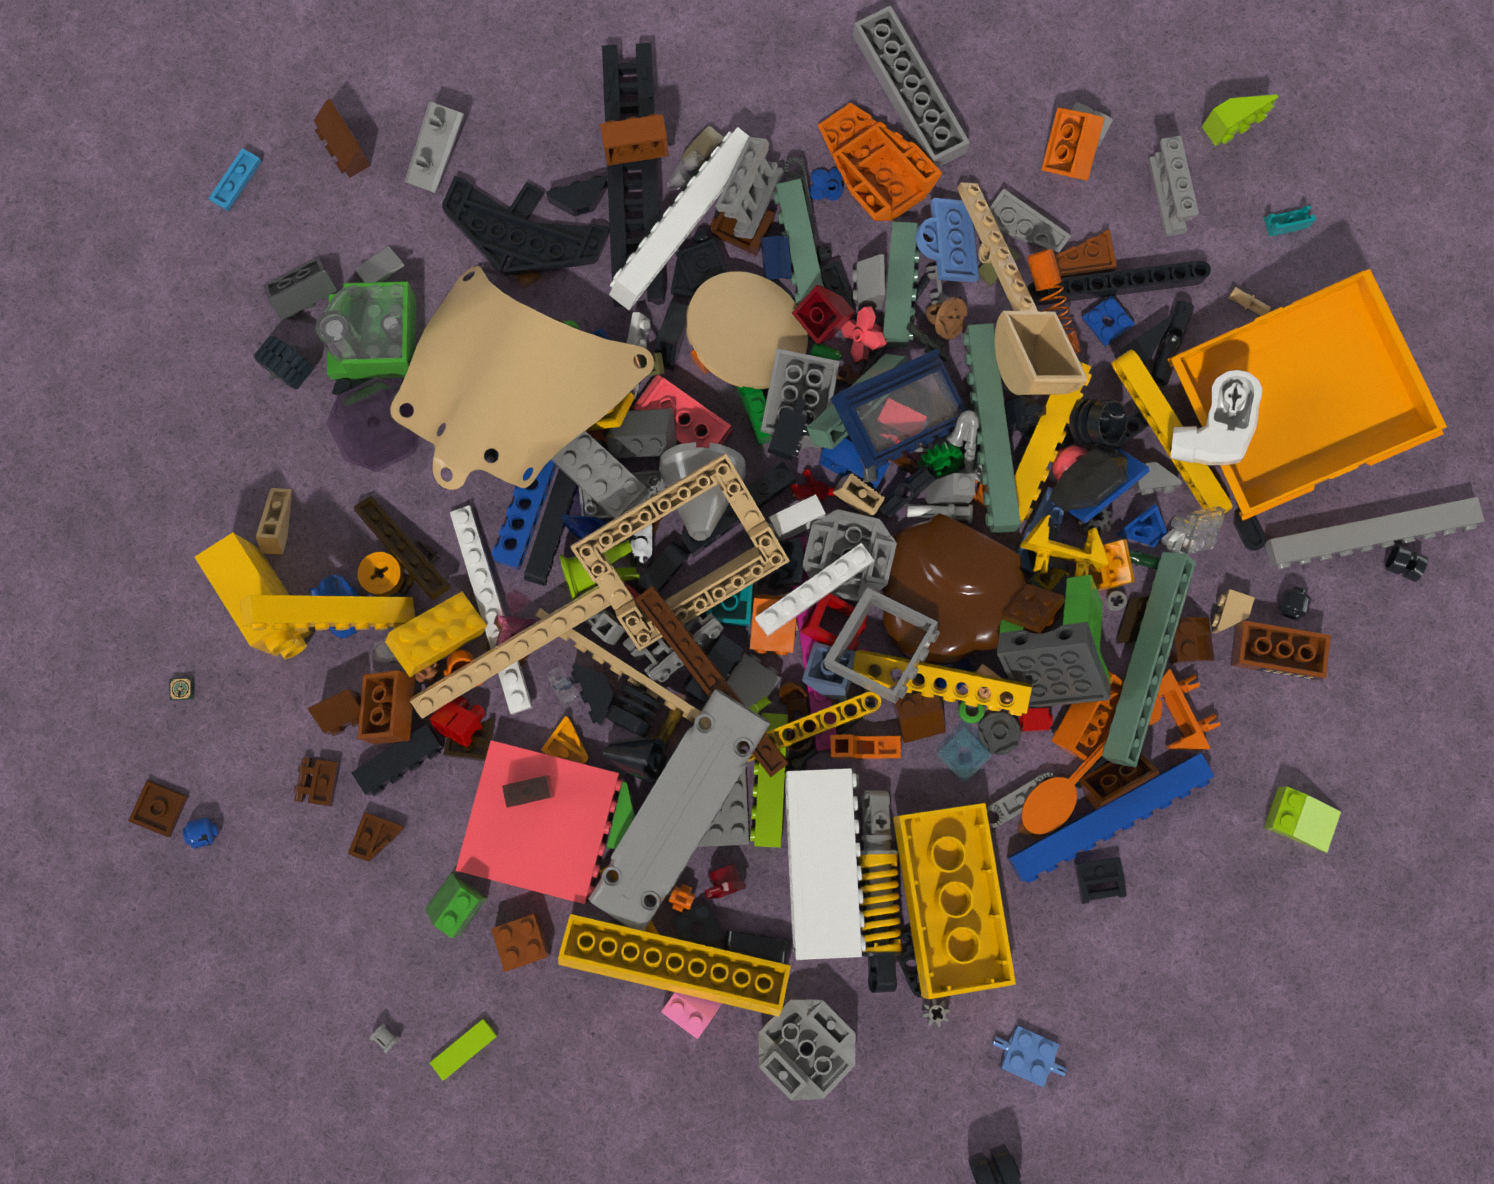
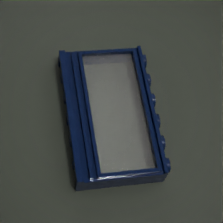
M938 349L847 388L830 398L866 469L872 466L877 469L887 464L886 459L888 458L894 461L904 456L902 452L905 450L907 453H911L920 448L918 444L923 443L925 446L935 441L934 436L936 435L939 438L951 433L949 429L955 428L961 413L967 411L938 355L940 354Z

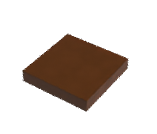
M146 780L128 821L163 836L171 837L189 796L153 781Z

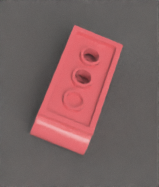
M659 375L653 378L631 408L632 410L673 408L676 439L679 444L696 442V447L709 448V443L724 445L733 433L730 424ZM690 418V422L688 424H681L683 419ZM701 430H707V434L705 436H698Z

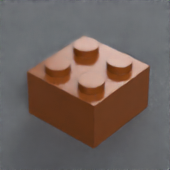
M537 913L491 928L504 972L550 956Z

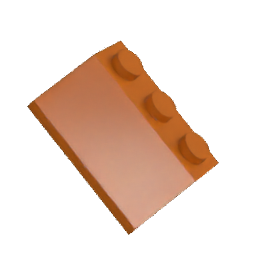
M1057 108L1041 170L1088 181L1105 117Z

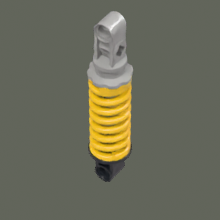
M864 790L861 795L863 836H861V841L864 842V847L860 851V857H858V866H861V871L865 872V874H862V880H859L865 886L859 889L862 890L866 898H863V904L859 905L866 908L862 913L864 914V920H870V922L864 923V927L860 929L864 932H870L869 935H864L863 937H865V943L871 944V947L866 945V951H862V956L868 957V987L872 993L896 991L895 957L903 955L901 940H891V938L901 935L899 929L890 927L900 923L899 917L890 916V913H896L900 910L899 905L893 904L894 900L899 899V894L892 892V888L899 886L897 880H892V876H896L898 870L891 868V866H897V855L899 853L890 847V841L892 840L889 815L890 797L885 790Z

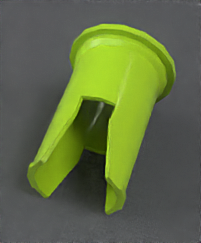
M626 540V542L619 543L604 553L612 564L633 550L629 540ZM559 555L572 601L578 598L579 595H583L598 586L596 582L592 581L577 556L566 558L563 555ZM615 568L623 582L640 579L635 568Z

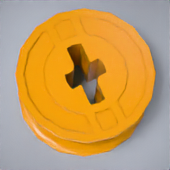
M374 552L367 555L361 561L358 568V580L367 592L379 597H386L396 593L401 588L404 581V570L402 565L392 555L385 552ZM380 571H383L385 575L382 579L379 578L380 575L378 573Z

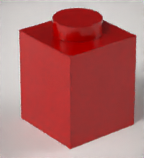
M1049 708L1028 709L1027 714L1022 713V716H1019L1021 732L1050 730V726L1053 725L1052 713H1049Z

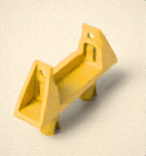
M1050 515L1043 517L1020 544L1021 548L1037 553L1033 571L1040 570L1042 574L1048 573L1050 556L1075 562L1076 570L1074 577L1088 575L1089 567L1100 569L1109 564L1096 528L1088 530V538L1083 550L1049 540L1048 523Z

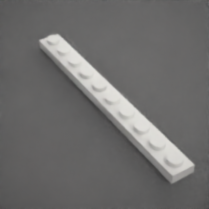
M469 505L450 512L481 618L487 625L485 631L489 645L493 649L511 638V634L472 507ZM517 661L498 673L508 708L512 715L533 708L520 663Z

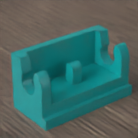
M1304 206L1302 209L1280 214L1272 213L1264 217L1269 237L1309 228L1316 221L1315 215L1309 216L1311 206Z

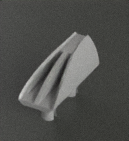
M433 102L428 103L405 183L433 193L437 192L465 116L463 113Z

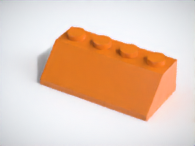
M1108 672L1111 678L1110 700L1072 704L1051 740L1063 750L1083 761L1094 752L1110 732V725L1113 722L1116 704L1119 701L1123 681L1111 672Z

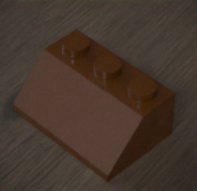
M326 100L314 119L318 127L315 129V132L321 141L325 139L328 143L325 148L331 157L336 156L338 159L335 164L342 174L346 172L348 177L351 178L371 165L331 100Z
M1140 753L1136 768L1109 762L1079 779L1086 799L1097 810L1151 780L1159 774V771Z

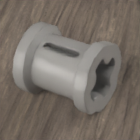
M384 1023L369 1038L371 1041L378 1043L384 1049L385 1054L400 1040L398 1036H393L386 1029Z

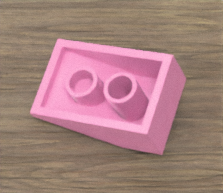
M674 992L661 1012L698 1039L722 1003Z

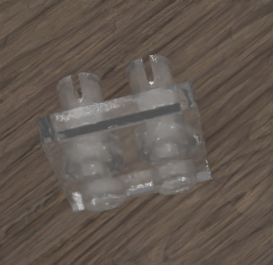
M1218 506L1193 511L1186 518L1180 515L1175 516L1171 526L1185 533L1180 551L1185 554L1213 549L1217 543V535L1224 522L1223 517L1226 510Z

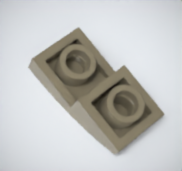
M708 126L692 142L681 158L698 170L705 161L710 159L715 148L722 144L724 137Z

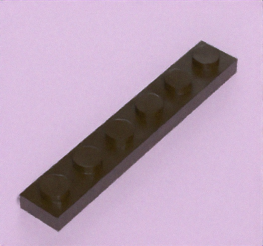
M372 496L354 506L356 514L431 600H434L450 589V584Z

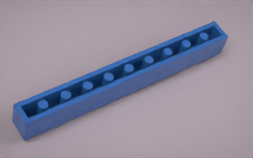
M1202 753L1194 754L1097 810L1094 809L1007 857L1019 881H1026L1027 884L1039 878L1037 874L1045 870L1046 873L1058 868L1057 863L1062 860L1068 862L1076 858V853L1080 850L1089 851L1096 847L1095 842L1103 839V841L1111 839L1115 836L1114 832L1122 828L1124 831L1134 826L1133 821L1141 818V820L1149 818L1153 815L1152 811L1159 807L1161 810L1173 804L1171 800L1179 797V799L1187 797L1191 794L1190 790L1196 786L1198 789L1210 784L1209 779L1213 778L1214 774Z

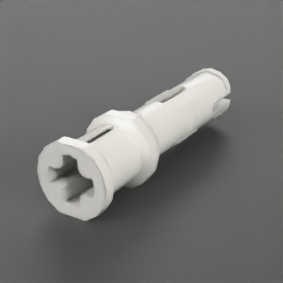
M954 503L948 506L908 504L907 517L932 518L941 513L956 521H967V523L971 524L973 505L955 506Z

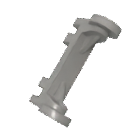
M937 265L927 267V272L935 271V273L927 274V277L929 279H936L938 292L930 294V299H939L932 301L931 305L936 303L942 304L951 297H948L942 291L941 280H938Z

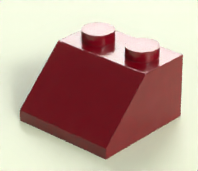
M816 285L792 312L817 345L831 340L856 313L842 296L820 285Z

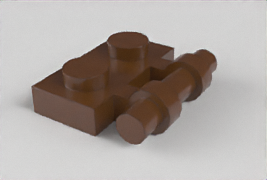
M303 757L301 766L298 767V772L300 773L298 783L294 787V792H296L294 801L303 802L304 795L309 794L308 803L332 807L340 763L316 759L315 767L311 768V758ZM308 774H313L311 788L306 787Z

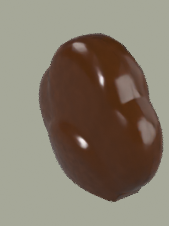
M941 513L932 517L929 521L916 523L896 533L893 538L897 545L888 584L880 590V593L938 622L940 634L935 643H930L928 647L929 653L924 662L939 666H949L964 661L977 651L998 648L1000 625L1004 619L1002 614L1028 584L1022 572L1023 567L1020 555L990 537ZM883 610V623L889 638L898 650L911 660L927 631Z

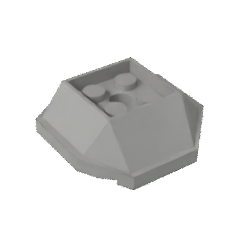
M837 509L812 523L803 560V569L809 579H811L841 558L844 553L851 551L862 543L874 559V563L831 592V594L840 599L858 603L867 587L878 592L887 586L897 542L880 519Z
M789 999L783 1005L780 1016H773L758 1031L759 1068L791 1101L824 1099L855 1066V1032L823 999ZM804 1042H809L813 1045L810 1053L805 1054L800 1051V1046Z

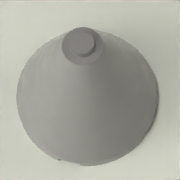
M696 442L680 444L665 451L660 457L659 473L666 488L726 453L743 481L746 475V462L741 454L729 447L709 443V448L696 447ZM717 484L680 506L677 510L689 535L695 540L702 541L710 537L728 507L729 502Z

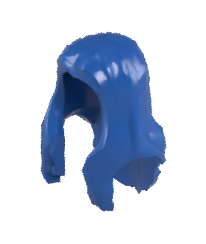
M330 575L326 579H322L317 588L314 587L308 590L310 596H358V591L355 587H350L348 581L344 580L340 575ZM329 627L328 629L333 635L342 639L350 637L359 631L355 630V627H349L347 630H336L335 627Z

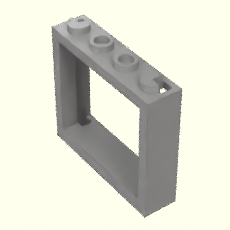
M867 587L824 659L825 668L896 704L899 698L903 699L908 689L906 685L909 680H914L919 670L917 666L920 661L924 662L927 658L930 643L936 642L940 634L938 622ZM873 605L927 631L893 691L839 664Z

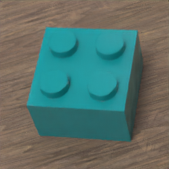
M753 583L707 610V616L712 613L722 626L750 628Z

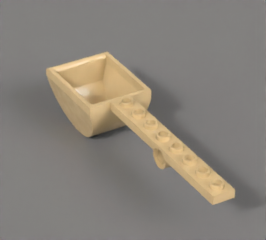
M961 182L957 190L982 241L979 248V259L982 263L993 265L1014 310L1003 311L997 320L995 329L996 360L1005 385L1016 395H1063L1080 389L1087 382V377L1056 312H1038L978 183Z

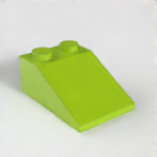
M1287 786L1278 787L1264 828L1327 853L1341 812Z

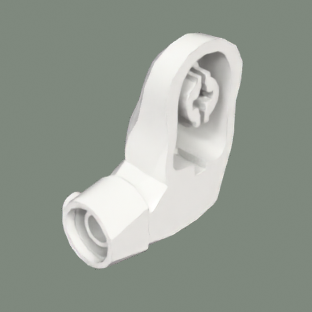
M1240 370L1228 371L1217 377L1212 386V406L1208 414L1206 426L1198 429L1197 426L1174 427L1170 459L1205 465H1230L1242 461L1258 422L1259 404L1262 396V387L1259 380L1249 372Z

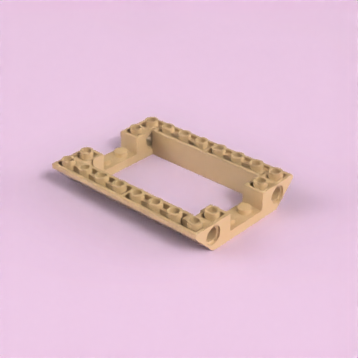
M726 453L570 546L592 581L598 584L614 608L618 620L639 651L663 636L645 612L643 613L604 552L717 484L720 486L755 547L665 600L683 625L790 561Z

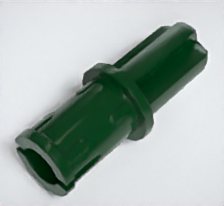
M1129 549L1131 563H1134L1135 566L1141 565L1158 570L1160 557L1142 553V550L1135 551Z

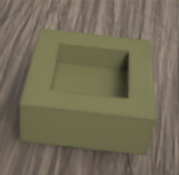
M661 352L652 354L654 367L647 376L664 374ZM644 355L640 356L642 368L647 365V359Z

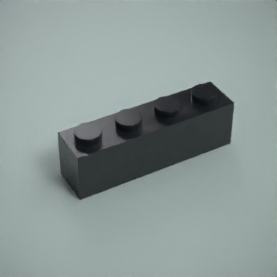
M425 724L410 734V741L394 744L351 773L365 795L372 794L376 796L385 790L384 786L388 783L395 784L403 779V773L408 770L413 772L422 766L421 762L426 758L431 760L441 754L440 749L444 746L431 725Z

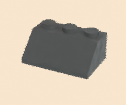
M319 256L263 285L267 299L281 321L293 318L297 315V312L304 308H312L317 301L328 299L329 294H334L337 291Z
M673 408L628 411L620 427L608 429L606 437L608 452L614 458L662 456L665 451L677 446Z

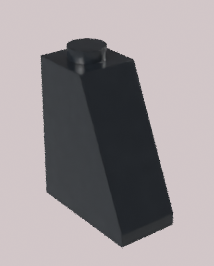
M673 301L657 335L655 353L661 352L664 368L674 371L686 334V312L688 306Z

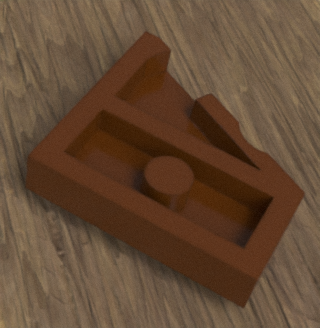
M364 812L348 855L370 862L405 829V826Z

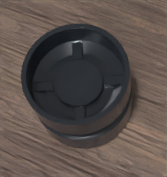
M1005 1144L990 1149L992 1160L990 1164L982 1152L968 1157L976 1184H1021L1020 1171L1013 1155H1010Z

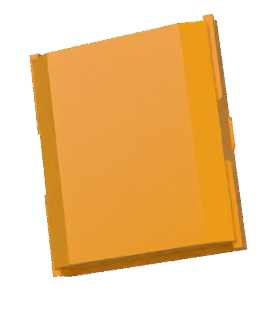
M1370 269L1363 270L1292 302L1291 305L1284 308L1279 307L1255 318L1249 324L1230 330L1167 359L1170 366H1174L1202 427L1207 424L1208 414L1212 406V386L1217 377L1228 371L1240 370L1249 372L1261 384L1262 396L1259 404L1258 422L1242 461L1230 465H1220L1241 510L1239 515L1242 521L1314 490L1315 485L1357 469L1363 464L1372 466L1444 435L1442 430L1447 427Z

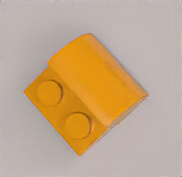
M1127 540L1104 544L1103 547L1109 564L1100 569L1089 567L1088 575H1092L1097 590L1117 588L1121 585L1135 582Z

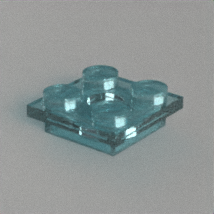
M965 727L937 754L963 783L992 757ZM961 749L967 750L970 754L967 762H962L958 758V753Z

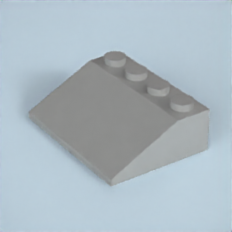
M776 349L761 432L773 435L782 409L795 408L798 397L806 400L803 412H806L808 416L806 423L810 425L832 405L830 398L834 394L840 361ZM808 430L805 436L801 435L798 443L822 449V447L813 445Z

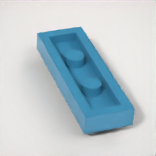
M242 148L208 199L229 212L261 164V159Z

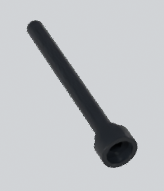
M868 702L866 706L869 708H874L875 703ZM863 717L838 726L836 734L842 735ZM814 745L802 755H794L787 761L795 768V771H803L807 765L806 762L820 751L816 752Z

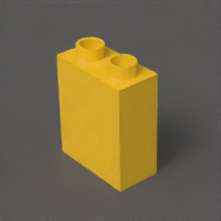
M232 532L194 557L251 647L276 657L281 654L284 659L292 658L306 649L307 644L304 638L313 633L310 627L307 630H295L294 627H288L286 630L279 631L273 630V627H266L265 630L259 631L252 630V627H242L240 599L250 595H289L268 560L261 553L260 548Z

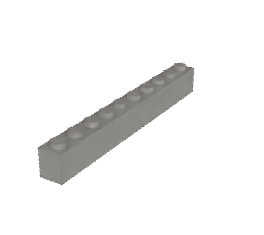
M1474 497L1274 538L1265 543V549L1270 568L1277 566L1278 570L1291 567V563L1298 562L1299 565L1312 563V559L1319 558V561L1332 559L1334 554H1340V557L1354 554L1353 551L1360 549L1361 553L1374 550V546L1381 545V548L1395 546L1394 542L1397 541L1407 544L1415 542L1417 537H1422L1423 540L1434 538L1436 533L1442 532L1443 536L1457 533L1456 529L1463 528L1464 532L1477 529V525L1485 522L1479 499Z

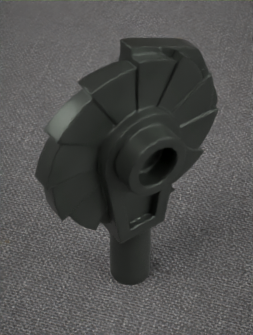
M912 322L907 325L906 329L926 348L924 350L925 354L938 349L940 359L944 362L950 360L949 356L942 350L944 345L936 338L932 340Z

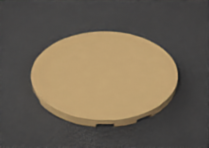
M740 271L726 272L711 277L697 289L687 308L686 332L690 345L693 346L698 354V359L715 376L738 387L769 388L776 349L806 354L808 346V333L792 314L797 307L795 301L780 286L769 279L753 273Z

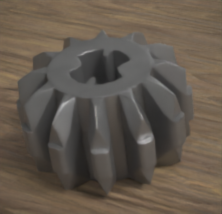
M1108 505L1097 514L1099 518L1096 522L1090 519L1085 524L1080 520L1077 524L1078 526L1085 525L1082 530L1084 533L1088 529L1096 528L1099 536H1102L1104 531L1108 532L1111 529L1109 524H1113L1114 519L1110 518V516L1114 513L1113 511L1106 510L1109 507Z

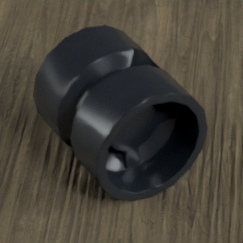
M1396 545L1389 554L1385 569L1397 575L1402 573L1404 578L1417 582L1426 570L1428 557L1417 552L1411 554L1410 549Z

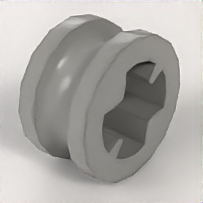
M1114 591L1106 598V605L1112 611H1119L1127 604V598L1121 591ZM1119 596L1120 599L1118 600H1121L1122 602L1121 604L1114 606V602H1111V598Z

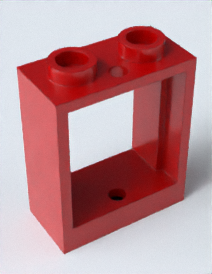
M829 593L810 607L800 632L820 644L833 646L837 637L818 626L826 606L831 607L848 618L855 607ZM868 615L865 617L847 650L856 651L858 648V638L866 629L867 623L865 621Z

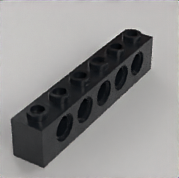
M782 461L748 486L747 489L757 507L761 509L794 485L796 477L784 461ZM729 503L710 537L698 541L686 531L680 536V541L694 558L739 525L741 521Z

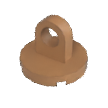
M951 297L942 304L936 303L929 306L926 310V316L928 321L935 325L936 333L939 337L954 339L964 328L965 322H963L964 316L967 317V306L964 300Z

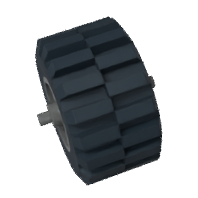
M269 336L253 355L255 360L270 372V380L278 378L293 389H299L314 370L312 365L296 351L299 348L298 346L294 345L292 348L274 336Z

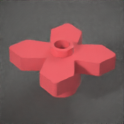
M871 306L864 307L857 313V322L849 320L841 328L844 337L853 340L850 353L855 363L863 362L868 358L869 348L879 350L886 345L883 328L874 323L876 316Z

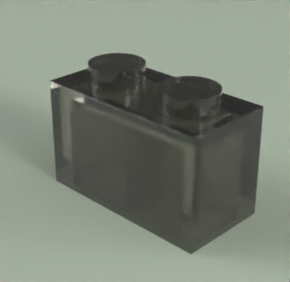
M550 775L502 786L507 808L554 797Z

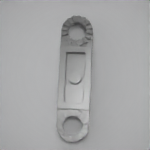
M1043 773L987 806V813L993 810L998 815L995 823H989V828L999 827L1022 813L1024 802L1032 790L1041 784L1044 778H1055L1057 776L1053 773Z

